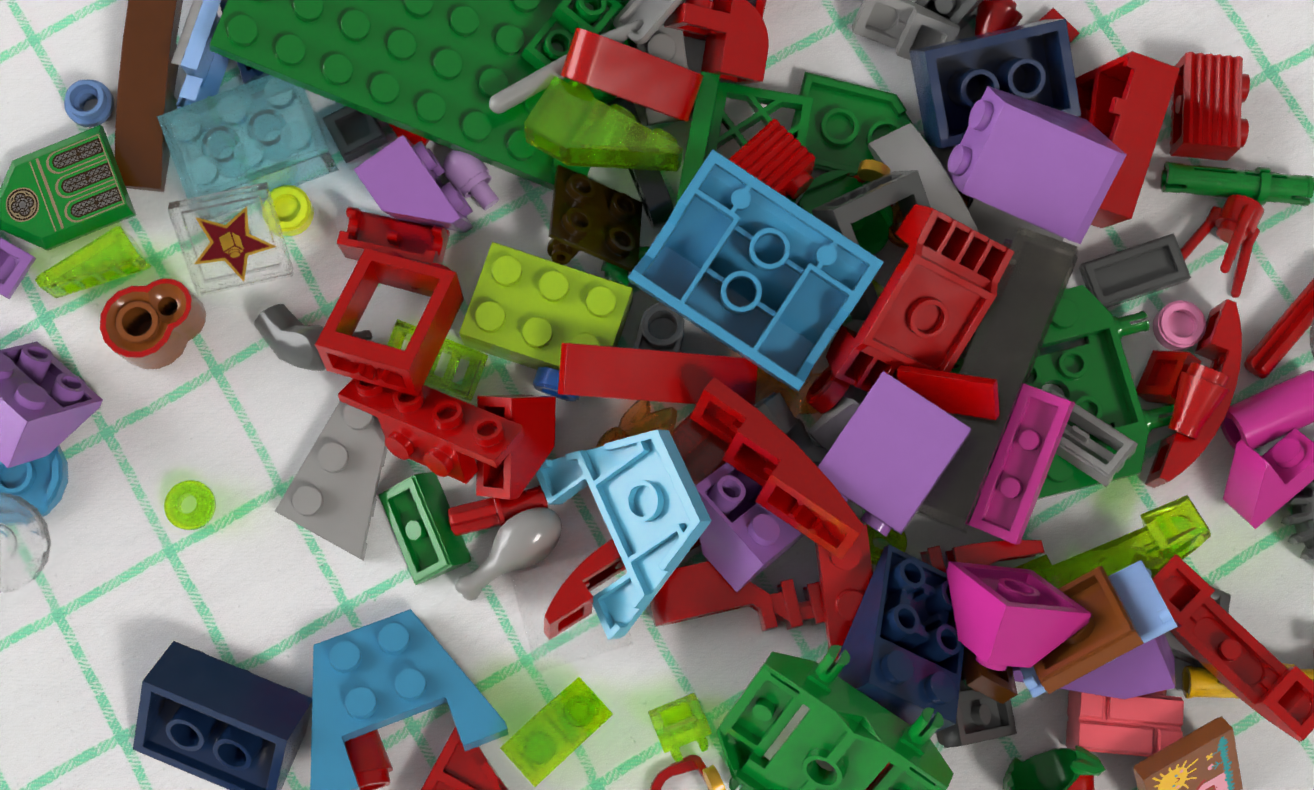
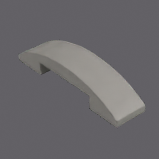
M912 123L868 144L874 159L886 164L890 168V173L893 171L918 170L931 208L979 232L946 170ZM1000 281L998 283L997 293L1002 290Z

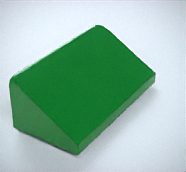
M435 473L414 474L379 494L415 585L422 584L471 561V556L462 535H454L451 530L448 518L450 506Z

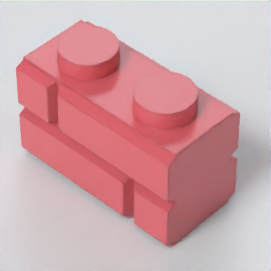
M1069 690L1066 747L1075 749V745L1090 752L1150 757L1183 738L1181 727L1183 725L1184 701L1182 697L1166 696L1167 690L1128 699Z

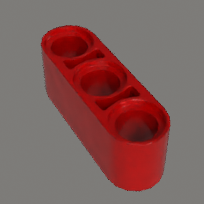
M576 28L560 76L685 122L689 120L704 77L702 74L581 28Z

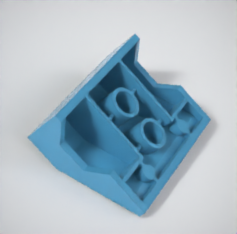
M712 149L678 200L656 239L627 278L630 283L793 391H799L828 343L852 312L884 262Z

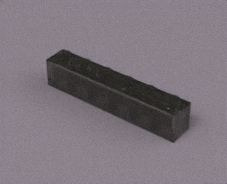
M1020 226L1014 240L1006 238L1002 244L1015 252L998 283L995 300L959 357L964 360L959 374L997 379L1000 415L996 420L948 413L970 427L971 432L916 512L917 515L965 534L970 526V519L1023 383H1028L1078 259L1077 246Z

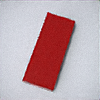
M900 365L897 369L898 381L945 412L996 420L1000 415L997 379Z

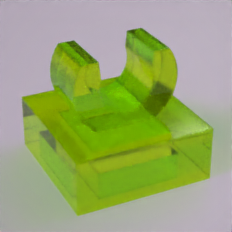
M695 693L648 711L664 753L670 751L671 756L676 762L683 760L680 747L695 740L702 752L708 750L706 736L712 734Z

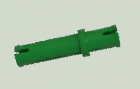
M1165 162L1160 186L1161 191L1166 193H1189L1228 198L1230 195L1235 194L1245 195L1258 201L1262 206L1266 202L1308 206L1310 198L1313 197L1314 178L1310 175L1270 172V168L1257 167L1253 171Z

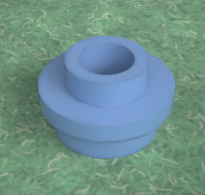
M80 80L68 88L64 107L67 115L76 124L83 127H95L104 123L111 116L114 109V98L110 90L103 83L96 80ZM91 99L98 100L93 109L84 111V105L87 101Z

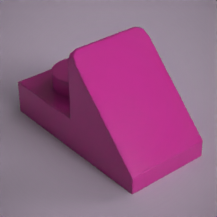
M1294 428L1265 454L1260 456L1240 439L1236 445L1223 500L1254 529L1258 528L1314 480V442Z

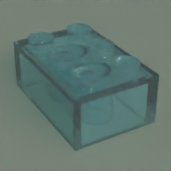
M271 75L157 116L188 202L204 220L266 198L277 187L284 185L298 186L339 170L308 90Z

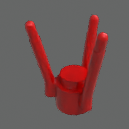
M1230 195L1223 208L1216 206L1211 208L1204 223L1180 249L1185 261L1214 227H1217V236L1224 242L1229 243L1220 266L1222 273H1228L1240 245H1242L1231 289V296L1233 298H1238L1241 294L1253 245L1260 232L1257 226L1264 214L1263 206L1258 201L1245 195Z

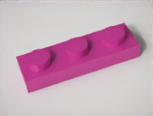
M1023 383L970 519V526L1015 545L1020 544L1075 402Z

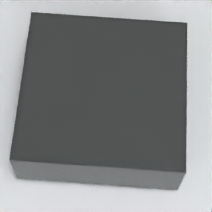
M345 106L322 118L346 163L388 143L387 137L376 118Z

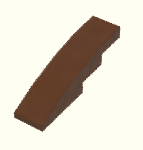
M128 0L118 80L115 160L124 184L129 189L164 192L178 111L174 91L179 65L172 64L171 61L177 47L176 40L183 0Z

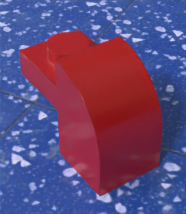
M685 0V3L680 4L664 22V27L706 37L701 66L702 72L720 74L721 80L738 84L763 82L769 48L768 33L762 16L747 0H713V2L710 0Z

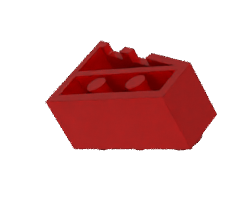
M1131 51L1075 78L1081 116L1078 117L1088 120L1127 154L1091 225L1105 228L1132 219L1180 68Z

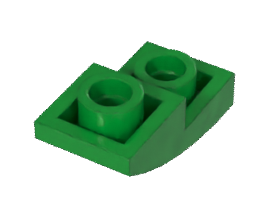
M562 0L552 16L533 37L520 56L537 70L568 53L576 28L600 34L622 4L617 0ZM564 79L558 81L555 84L559 86Z

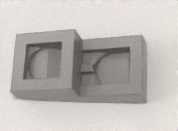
M863 0L852 24V33L895 48L897 56L910 61L909 51L954 41L960 31V26L910 0Z

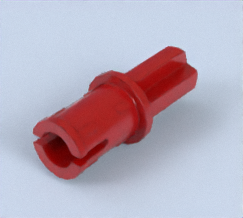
M541 485L524 490L520 497L514 500L488 498L451 507L448 509V518L453 534L459 536L502 526L508 519L525 510L548 508Z

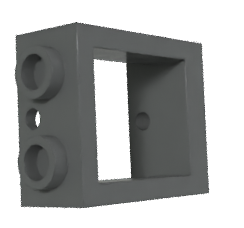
M918 170L893 171L812 209L813 216L858 245L851 223L896 202L899 204L904 219L915 204L931 206ZM872 281L850 313L852 319L866 320L876 303L878 296Z

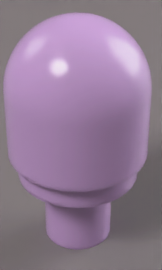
M452 150L445 157L443 168L446 171L444 173L453 187L457 188L465 198L473 196L483 210H487L497 203L499 198L488 185L492 177L489 175V169L476 157L461 151Z

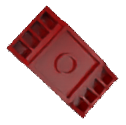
M915 204L895 233L909 247L859 332L857 333L841 325L827 352L826 359L833 376L869 392L883 371L897 380V369L900 365L951 372L995 300L998 283L1015 251L934 208Z

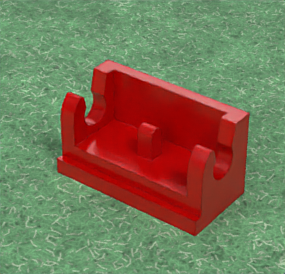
M347 208L346 215L349 217L347 232L340 231L337 239V245L345 258L359 261L364 249L368 248L384 253L394 251L403 255V258L425 264L443 263L450 235L449 230H446L445 227L437 225L432 227L362 212L359 208Z

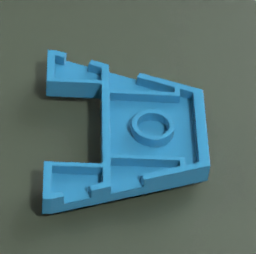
M411 609L314 644L310 790H360L345 742L445 703L448 704L465 751L509 735L508 728L502 717Z

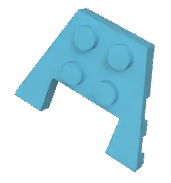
M657 429L608 442L604 446L590 450H579L565 454L564 457L552 460L546 459L536 472L537 479L549 505H561L589 485L624 563L627 574L593 596V607L608 640L620 639L628 633L712 521L669 430Z

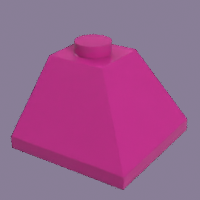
M949 561L946 569L958 641L976 655L975 660L986 668L996 671H1004L1007 666L1031 668L1089 623L1092 613L1032 570Z

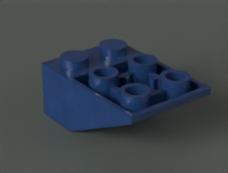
M888 544L883 548L839 653L840 656L844 649H846L850 654V662L845 665L838 674V677L909 725H912L918 719L925 708H934L931 719L939 712L944 720L941 728L935 732L937 733L956 724L964 645L958 641L947 573Z

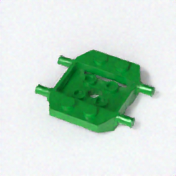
M1084 285L990 307L968 342L966 353L959 357L950 372L997 379L1000 415L996 420L985 419L990 450L964 456L965 466L984 462L966 468L967 474L973 476L974 474L990 471L1023 383L1042 389L1045 384L1057 385L1062 389L1067 399L1075 402V404L1106 424H1111L1114 429L1138 444L1135 453L1130 459L1125 461L1123 468L1118 473H1115L1112 481L1141 473L1148 434L1153 429L1168 426L1172 415L1163 418L1159 417L1172 414L1174 404L1147 411L1141 408L1122 347V336L1149 331V320L1142 322L1148 317L1144 311H1140L1139 313L1117 318ZM1083 337H1085L1087 343L996 366L995 359ZM1068 420V425L1076 426L1082 431H1085L1084 429L1080 428L1079 426ZM1089 434L1090 439H1092L1108 451L1112 452L1113 454H1116L1118 452L1110 446H1108L1107 444H1105L1104 442H1102L1101 440L1094 437L1093 435ZM1055 454L1037 500L1101 483Z
M833 645L828 649L827 654L820 663L772 651L724 717L716 732L732 776L729 780V788L731 790H736L739 784H742L739 790H866L889 762L888 767L868 790H946L954 773L930 739L943 725V717L937 712L931 719L935 709L928 707L922 711L921 715L912 725H909L838 677V674L845 665L850 662V654L844 649L834 662L841 646ZM804 704L810 708L770 760L764 757V754L800 707ZM816 760L829 763L833 766L834 770L828 771L817 764Z

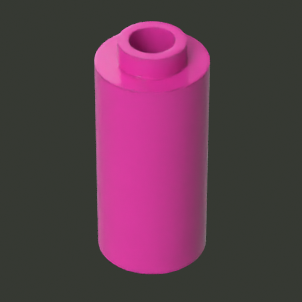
M1308 370L1231 405L1221 424L1222 432L1231 447L1235 450L1238 441L1241 439L1254 450L1287 435L1294 428L1298 430L1313 423L1314 371Z

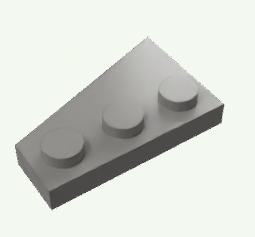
M340 401L275 510L278 514L363 561L367 548L366 540L370 521L374 515L377 501L375 497L381 469L384 467L388 449L385 445V436L378 417Z

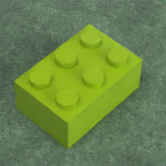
M492 242L459 335L466 347L536 370L538 367L560 370L562 343L618 346L633 303V288Z

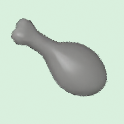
M532 508L508 519L498 530L487 560L472 573L460 576L455 584L456 590L465 599L472 601L478 598L486 585L500 575L531 567L544 560L555 548L561 536L562 524L558 514L548 508Z

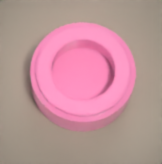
M1178 300L1167 304L1156 314L1153 321V332L1156 339L1162 346L1173 351H1183L1191 348L1203 338L1206 331V320L1202 311L1188 301Z

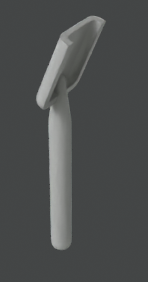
M630 0L613 21L616 29L601 35L620 43L631 39L636 44H644L683 0ZM567 54L493 95L489 100L491 111L501 114L564 79L565 77L560 76Z

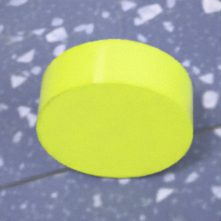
M284 185L273 189L266 196L263 203V216L276 233L284 236H295L304 232L310 226L314 216V209L310 199L303 190L295 186Z

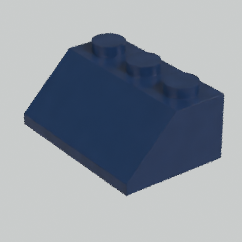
M173 641L142 682L133 750L228 790H281L306 734L312 709V698L294 689L255 675L248 670L209 656L200 650H195Z

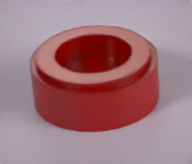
M829 366L815 379L809 388L806 402L820 414H824L839 402L850 384L834 377Z

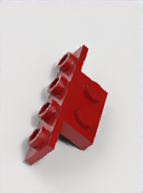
M353 378L338 393L341 402L378 417L385 436V445L393 455L402 460L411 459L427 466L438 476H449L465 484L478 471L475 459L497 468L525 435L522 425L423 385L417 397Z

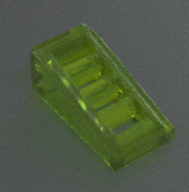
M116 226L36 276L35 281L41 289L54 298H59L144 271L152 266L134 238L121 226Z
M397 319L386 345L401 349L404 340L410 341L416 326ZM445 338L424 385L472 401L489 355ZM443 352L451 356L443 377L434 375V372ZM460 359H464L470 362L460 385L452 381Z

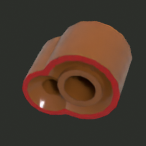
M159 279L147 286H130L116 292L106 302L100 314V331L104 342L116 354L131 364L143 369H160L172 364L183 354L188 341L202 331L206 322V311L203 303L181 282L174 279Z

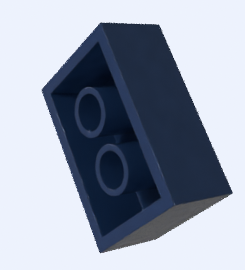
M1045 19L909 51L924 136L930 146L946 148L961 143L969 126L971 109L982 98L987 86L1075 116H1081L1066 19Z

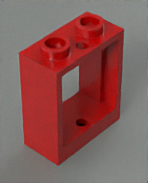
M365 248L315 343L326 371L418 397L464 301L457 273L439 263L425 264L403 258V255L394 251L384 253ZM379 283L431 297L405 350L352 336Z

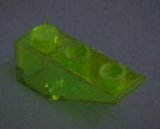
M554 76L524 122L526 142L568 166L675 172L681 167L683 147L678 145V141L670 133L659 128L651 130L636 122L635 116L630 111L616 104L611 106L595 99L593 93L586 86L576 81H569L567 83Z

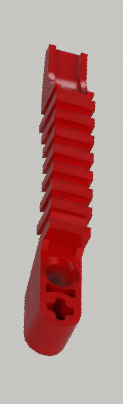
M1005 540L982 542L953 547L952 550L945 551L948 563L953 561L981 565L1035 557V554L1045 553L1042 540H1021L1020 544L1016 545ZM940 545L920 552L923 562L946 573ZM707 561L676 568L650 602V608L655 627L750 607L758 612L762 632L777 628L776 618L784 622L787 630L803 626V621L808 620L811 621L812 626L825 623L821 587L819 582L807 584V587H803L806 601L799 603L793 579L780 581V584L777 585L778 593L769 594L752 582H749L736 592L715 567Z

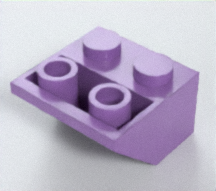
M402 135L353 169L380 209L398 220L432 227L437 225L448 230L465 233L473 228L466 217L473 210L457 188H454L450 182L445 185L443 184L439 176L446 171L429 148L427 149L422 141L414 145Z
M39 342L0 350V462L7 468L48 456L97 411L103 401L101 397L86 385L83 379L73 374L53 356L49 349L42 346Z
M727 462L695 485L712 520L699 537L702 553L736 592L753 580L804 536L800 531L755 502L763 487Z

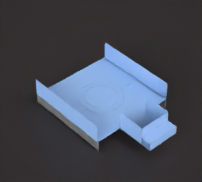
M193 0L171 61L172 64L180 65L187 74L176 104L183 116L191 117L193 109L203 111L207 97H217L229 62V58L210 51L209 47L220 20L217 11L221 0Z

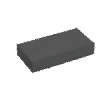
M1174 233L1083 263L1079 267L1086 288L1106 308L1187 282L1191 278Z

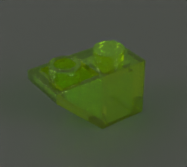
M578 677L534 715L500 749L531 784L536 787L601 727L613 713L588 685Z

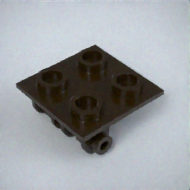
M558 165L556 167L548 236L552 239L547 246V252L552 261L565 265L579 251H583L631 272L639 262L642 202L589 179L583 174Z

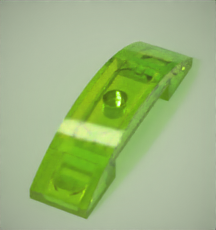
M1186 495L1141 514L1143 528L1054 565L1051 564L1047 554L1014 568L1032 570L1057 589L1101 565L1110 576L1139 560H1142L1145 567L1151 570L1152 578L1175 554L1183 560L1211 537V533L1194 504Z

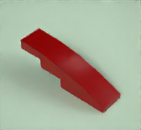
M562 343L558 394L697 404L704 388L715 377L753 405L755 404L758 367L747 359L740 357Z
M713 377L704 388L690 419L728 443L729 447L722 460L763 487L755 502L842 560L865 526L833 483L792 439L756 407Z

